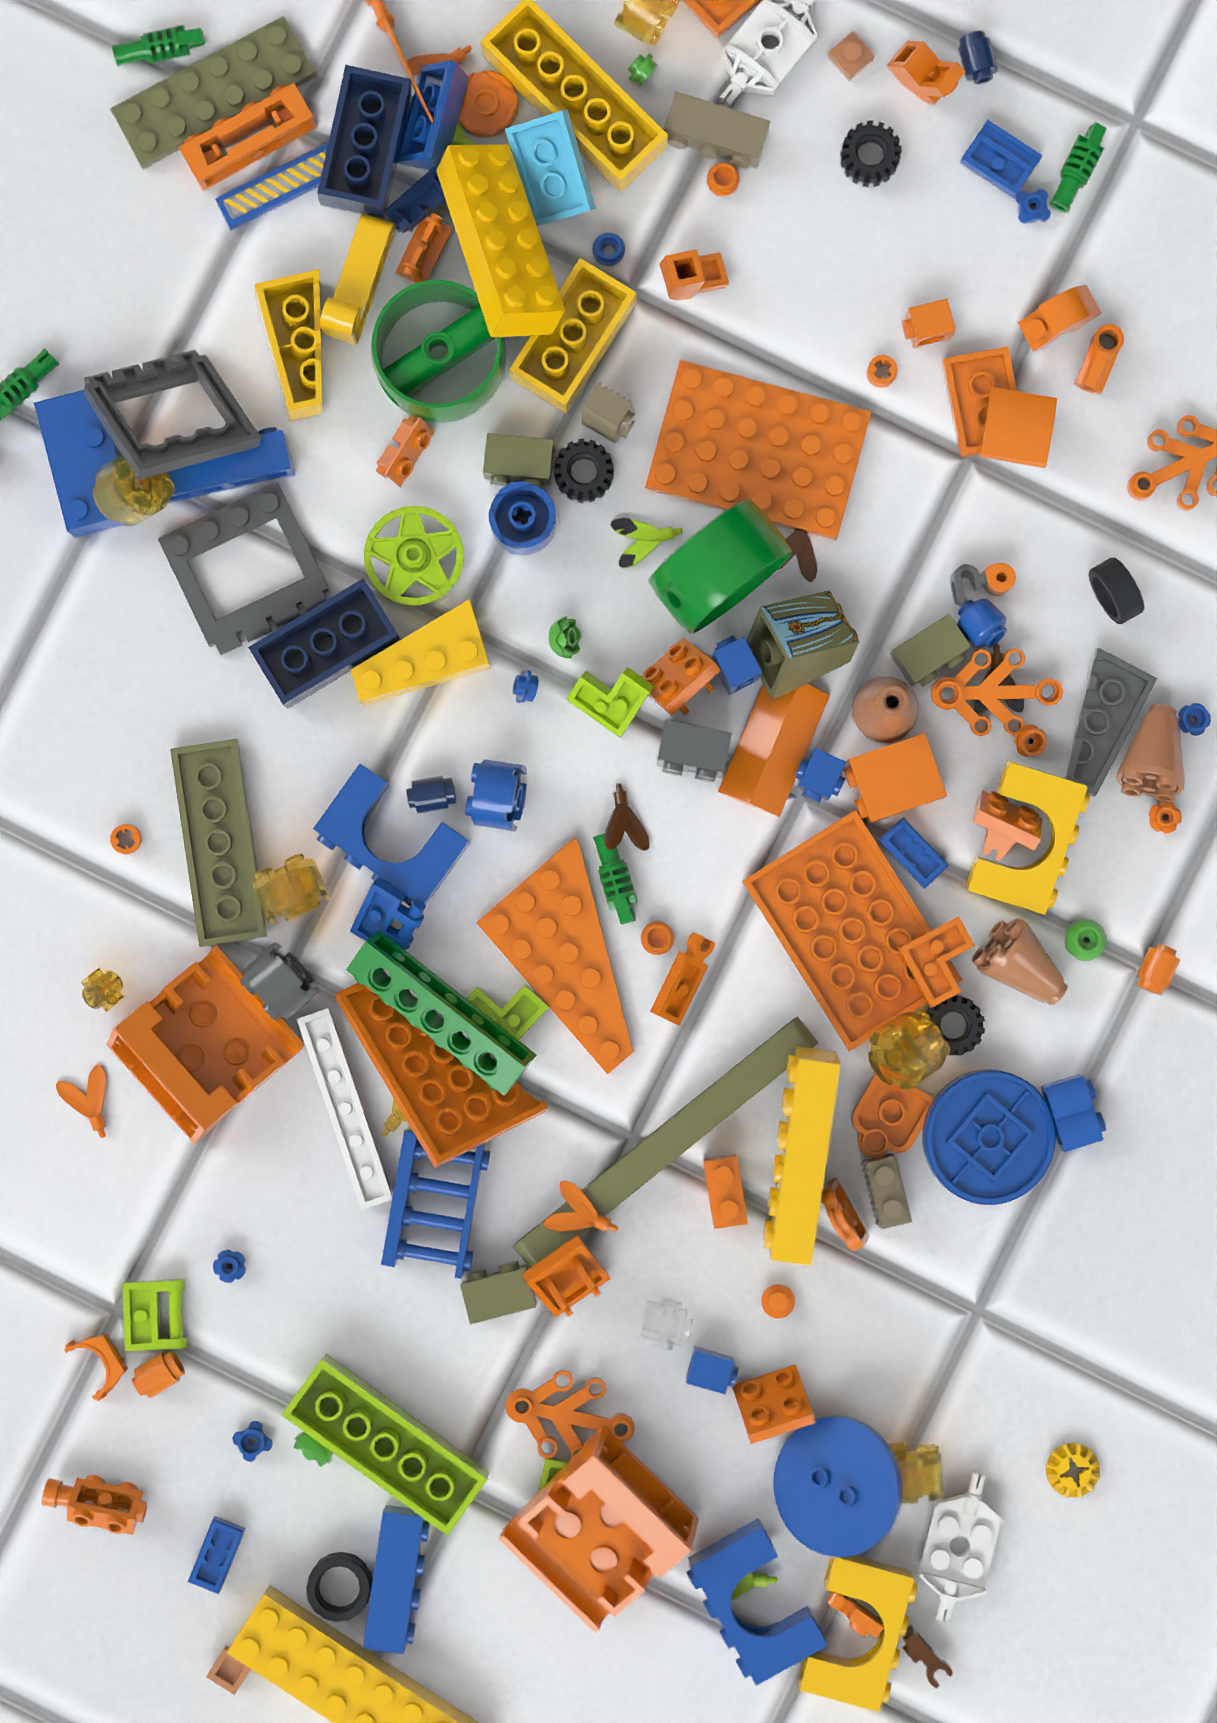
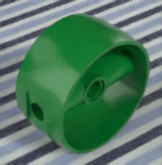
M428 280L406 287L394 295L384 306L373 330L371 357L381 387L396 406L416 418L420 417L429 422L447 423L471 416L490 401L504 375L506 345L504 337H490L476 292L456 282ZM433 302H451L471 309V311L440 332L428 334L422 344L383 369L382 356L385 341L393 326L406 313L416 307ZM497 339V354L492 370L485 381L471 394L457 401L443 404L424 403L409 398L439 376ZM436 346H444L448 349V352L443 358L436 359L430 355L432 349Z
M746 499L726 510L683 543L652 573L648 581L658 599L674 619L692 635L713 623L757 589L790 558L792 550L783 535L763 510L752 500Z

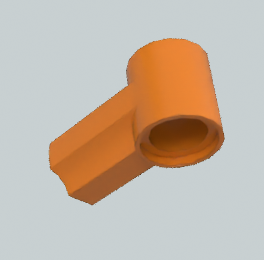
M1113 324L1103 325L1093 335L1074 385L1090 393L1102 394L1118 352L1124 344V334L1118 326ZM1102 335L1110 336L1114 341V348H1103L1099 343V337Z

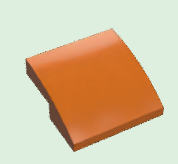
M991 387L979 457L1046 468L1057 398Z

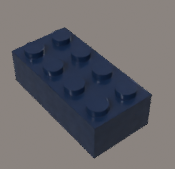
M345 65L317 192L320 205L359 214L365 213L385 219L386 212L384 210L388 207L412 97L411 79Z
M363 578L248 648L282 705L289 709L401 639Z

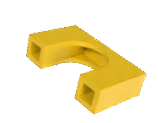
M1006 760L996 792L1040 808L1050 823V844L1040 859L1023 867H1011L975 855L965 888L968 891L1045 915L1047 908L1052 909L1056 902L1058 889H1054L1058 876L1063 877L1066 872L1069 858L1065 857L1068 845H1074L1080 826L1075 824L1079 812L1084 813L1090 799V794L1086 793L1088 786Z
M855 1555L847 1557L830 1556L824 1579L826 1590L857 1598L872 1605L880 1614L884 1629L872 1649L862 1656L847 1659L816 1652L805 1658L798 1677L800 1691L879 1712L882 1702L887 1703L890 1696L891 1682L887 1681L890 1669L896 1670L900 1649L896 1647L899 1635L904 1637L906 1634L909 1616H906L905 1612L908 1602L913 1603L915 1600L918 1584L914 1582V1577L909 1570Z

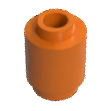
M1160 943L1157 944L1156 948L1149 947L1137 974L1139 978L1137 986L1162 996L1164 989L1169 988L1180 963V959L1175 957L1177 951Z
M173 1351L166 1354L161 1352L134 1369L135 1377L132 1378V1382L141 1396L146 1394L149 1398H153L179 1382L180 1377L185 1374V1369Z

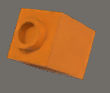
M947 298L908 308L905 316L906 319L902 320L904 336L906 340L911 339L913 348L952 339L956 331Z

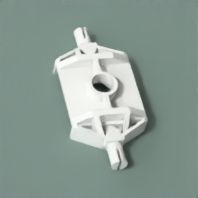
M762 0L721 51L722 61L731 79V84L719 97L722 103L725 102V105L730 107L741 92L773 97L775 89L812 43L815 44L817 42L818 34L808 14L809 7L815 0ZM766 35H773L779 40V45L774 49H766L762 46L761 39Z
M976 1472L971 1473L968 1491H964V1494L936 1500L918 1570L919 1577L941 1599L935 1619L941 1622L944 1621V1623H950L953 1605L956 1601L986 1595L985 1585L1000 1525L1004 1524V1520L982 1500L981 1493L986 1476L980 1473L978 1475ZM957 1536H963L968 1539L967 1550L960 1554L954 1553L950 1549L952 1539Z

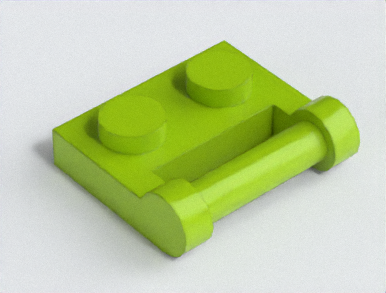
M185 1279L122 1283L125 1351L186 1348L187 1337L183 1336L182 1290H185ZM168 1291L170 1337L160 1338L159 1292Z

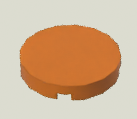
M483 70V72L469 74V81L458 119L461 127L467 133L479 138H493L504 133L505 129L514 123L518 113V97L513 84L504 75L492 70Z

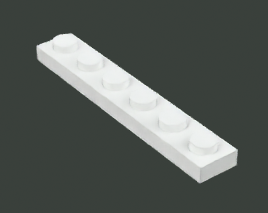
M330 1008L298 1018L297 1022L360 1209L364 1210L392 1200L393 1194Z

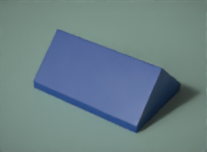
M449 60L420 67L416 84L433 119V123H431L414 90L397 163L424 170H431L435 167L437 170L447 146L452 145L469 81V76L456 62Z

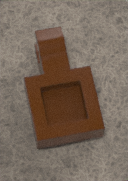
M910 1625L903 1637L906 1645L902 1648L915 1663L920 1660L927 1667L926 1677L929 1683L934 1688H938L940 1685L934 1678L935 1671L942 1669L949 1676H952V1669L946 1661L936 1655L930 1645Z

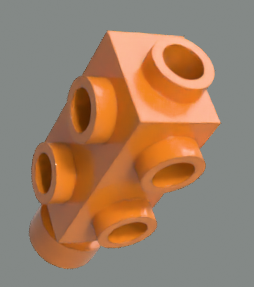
M89 1475L86 1479L77 1477L74 1487L63 1485L61 1480L48 1478L41 1504L47 1507L56 1508L57 1505L67 1507V1521L73 1522L78 1526H93L107 1529L115 1534L126 1533L131 1535L134 1534L137 1522L143 1523L148 1507V1502H143V1491H139L138 1487L133 1483L121 1482L119 1486L106 1484L105 1480L97 1475Z

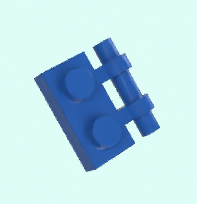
M377 877L365 897L350 932L366 941L380 930L404 950H407L413 942L412 934L414 930L420 927L424 919L423 912L426 905L420 900H415L412 906L407 908L402 905L406 894ZM394 919L402 923L400 929L391 926Z

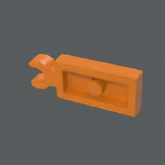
M695 932L689 936L686 954L678 952L650 1012L680 1026L708 968V965L704 964L703 961L705 957L712 953L715 942Z

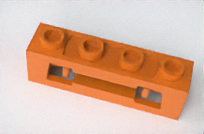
M292 83L289 86L281 85L275 88L269 97L260 102L253 101L248 103L241 109L239 114L231 118L224 117L213 124L212 129L205 133H196L189 136L184 141V144L178 148L202 191H205L316 129L317 125L299 90ZM272 117L274 118V122L277 125L276 128H274L272 124L271 126L263 129L255 135L247 138L246 140L226 150V153L228 155L223 157L222 152L219 149L220 146H222L223 149L227 148L228 146L243 139L251 133L268 125L270 123L269 119Z

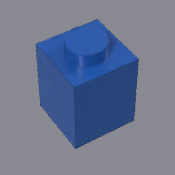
M694 1346L685 1378L686 1384L726 1395L728 1386L734 1387L739 1368L734 1366L735 1361L732 1356Z

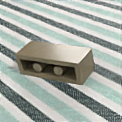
M675 91L663 130L668 134V144L677 149L689 147L699 150V153L706 158L717 159L721 157L730 160V163L738 168L749 169V167L757 169L769 132L770 120Z

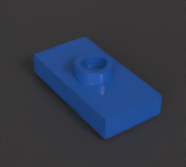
M904 817L878 840L923 889L949 866Z
M214 1516L188 1582L219 1595L246 1528Z

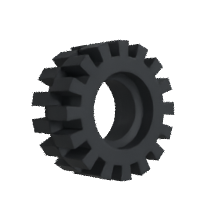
M873 120L867 121L865 126L861 122L856 125L855 130L851 128L847 137L844 138L840 153V164L842 168L845 167L844 174L847 178L851 175L853 177L852 182L855 184L861 181L863 182V187H868L869 183H873L874 187L880 186L881 181L886 183L897 170L902 152V146H899L900 139L898 135L893 136L894 130L890 126L888 129L883 128V122L879 121L878 126L873 125ZM865 143H875L882 149L883 159L876 165H866L858 156L859 148Z
M578 439L577 443H573V441L567 443L568 446L565 449L562 447L559 451V456L556 457L554 462V476L559 490L562 494L565 493L568 499L578 500V503H584L585 500H589L590 503L594 502L597 497H603L605 491L610 489L614 476L611 455L605 451L603 445H597L594 440L584 442V439ZM580 459L592 461L597 468L595 478L588 483H579L571 475L573 464Z
M954 995L932 1008L929 1007L924 1012V1021L922 1023L925 1040L929 1042L933 1049L942 1054L960 1056L966 1052H971L981 1042L982 1039L980 1038L985 1032V1028H983L985 1019L980 1013L981 1009L969 998ZM950 1012L961 1014L966 1022L964 1033L954 1039L946 1037L940 1026L942 1018Z

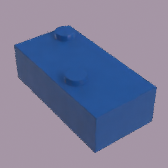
M84 390L34 403L66 530L75 538L139 521L122 454L83 395Z

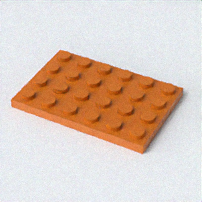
M680 360L645 489L725 511L743 500L750 499L763 510L773 524L791 529H801L810 534L837 540L872 411Z
M856 810L742 880L743 885L849 1052L927 1003L898 948L930 932L931 929ZM951 960L946 961L957 984L963 981Z

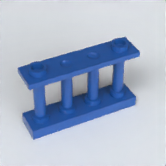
M404 1130L381 1265L395 1267L398 1259L404 1260V1257L455 1265L454 1278L461 1279L464 1271H470L473 1251L467 1249L481 1170H488L491 1152L485 1150L486 1143L478 1146L476 1152L468 1151L450 1160V1162L473 1165L470 1185L418 1177L419 1173L413 1172L415 1159L421 1160L422 1157H429L413 1130ZM416 1190L466 1198L468 1201L465 1218L413 1210L412 1206H407L409 1192L415 1193ZM411 1223L462 1232L459 1252L408 1244L407 1240L401 1239L403 1227H409Z

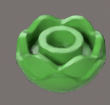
M567 616L556 620L549 629L548 639L552 651L562 658L569 659L580 651L578 642L581 638V631L575 625L576 620L567 619Z
M1082 919L1072 923L1067 928L1065 948L1077 960L1090 961L1098 958L1104 952L1107 936L1102 926L1090 919ZM1084 937L1089 938L1088 943H1084Z
M303 1431L295 1437L294 1448L297 1450L301 1449L306 1459L316 1460L320 1467L331 1462L333 1452Z

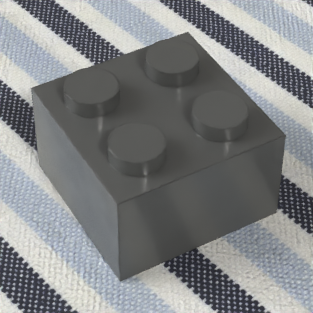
M665 719L657 766L663 767V773L682 776V772L687 771L696 773L695 779L715 782L716 777L722 778L724 774L732 733Z

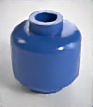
M987 598L979 599L975 602L969 600L958 611L960 616L957 622L958 628L977 648L993 647L1007 632L1005 627L1006 616Z

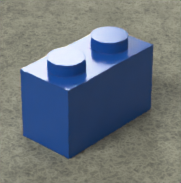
M733 635L716 644L717 648L713 651L712 660L721 670L718 675L729 695L759 681L762 671L744 636L736 640Z

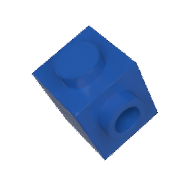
M815 748L809 761L802 759L795 778L800 780L797 788L803 790L802 796L817 803H820L821 799L828 801L832 794L838 796L845 781V778L840 776L846 761Z

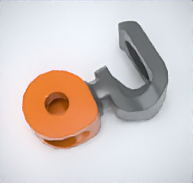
M996 563L989 565L979 575L976 567L968 564L960 565L950 577L954 603L963 606L967 601L961 578L969 579L973 586V591H978L984 587L989 594L1001 596L1015 584L1016 574L1014 569L1008 564Z

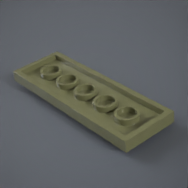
M282 16L110 108L141 167L145 169L179 151L178 147L182 146L189 136L196 133H205L212 129L213 124L224 117L231 118L239 114L241 109L248 103L253 101L260 102L269 97L275 88L281 85L289 86L292 83L298 87L312 80L316 75L285 17Z
M238 739L170 749L199 947L267 937Z

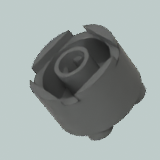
M274 942L243 970L244 977L240 982L250 994L254 995L257 993L265 1002L262 1007L272 1019L277 1020L281 1016L289 1020L316 996L320 990L318 986L315 988L310 986L314 979L301 962L290 952L284 956L278 951L282 946Z

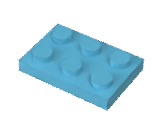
M568 109L505 129L510 149L537 226L596 209Z

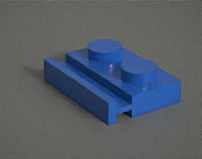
M987 119L961 158L960 164L1015 199L1043 155Z

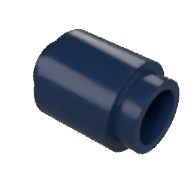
M974 31L962 36L959 39L960 46L958 52L965 71L966 80L974 81L976 85L991 81L993 74L998 71V66L990 38L986 37L984 31Z
M442 775L411 781L412 788L406 789L409 808L416 807L417 814L447 809L449 805L457 803L452 777L444 778Z

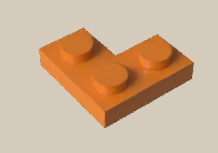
M958 916L898 948L930 1008L961 992L946 961L975 945Z

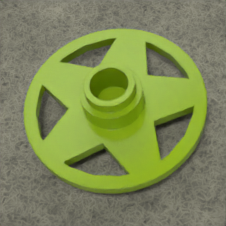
M406 506L387 513L373 526L364 547V563L369 579L382 595L399 604L420 606L439 600L454 587L463 569L464 549L458 531L444 515L423 506ZM419 514L436 519L448 531L426 534ZM401 516L397 537L376 538L386 524ZM456 548V565L448 580L439 561ZM371 556L391 566L385 587L374 572ZM416 581L434 592L431 595L419 598L402 597Z

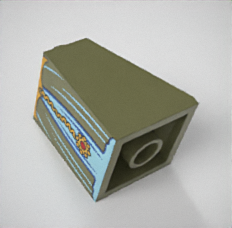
M830 590L761 606L746 640L762 671L760 679L772 699L779 698L849 663L860 642L857 632L851 628L843 614L841 605L836 602Z

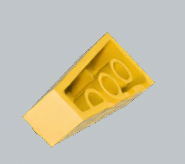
M319 269L254 284L255 298L289 422L322 414Z
M470 599L352 668L351 674L360 703L363 706H367L491 668Z

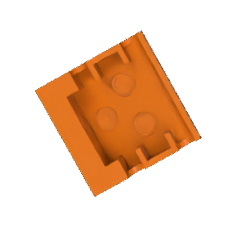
M217 945L199 963H193L167 984L152 1001H146L115 1026L106 1044L194 1145L305 1046L281 1017L274 1020L265 1012L262 1007L265 1002L257 993L252 995L243 987L240 980L244 975Z
M603 1425L585 1441L583 1448L508 1522L502 1530L499 1540L596 1633L600 1630L603 1620L609 1613L615 1617L645 1591L647 1583L655 1574L661 1578L691 1552L699 1518Z

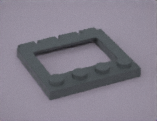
M196 350L175 354L172 356V361L167 356L143 362L142 368L139 364L115 369L112 371V377L108 372H103L84 378L83 395L138 480L260 446L261 436L206 355L199 356ZM199 382L226 423L224 427L218 429L205 427L195 430V434L188 437L180 435L165 438V442L158 445L140 444L114 403Z
M278 482L158 538L208 646L216 645L220 655L242 646L238 634L243 632L247 642L253 641L272 631L268 623L269 619L273 618L276 626L280 628L301 616L298 605L303 603L308 612L327 600L324 593L330 589ZM277 518L278 524L281 526L305 578L216 620L188 560Z

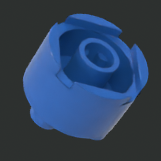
M522 481L504 486L495 495L488 513L494 538L509 553L518 555L536 553L546 547L554 537L557 525L554 503L546 491L531 483ZM524 512L526 517H529L528 523L524 525L517 521L518 514Z
M484 759L481 763L473 764L471 782L475 783L473 796L469 795L467 798L465 814L471 816L475 826L514 832L517 830L518 827L513 822L514 820H521L526 798L527 784L520 783L521 774L527 775L525 765Z

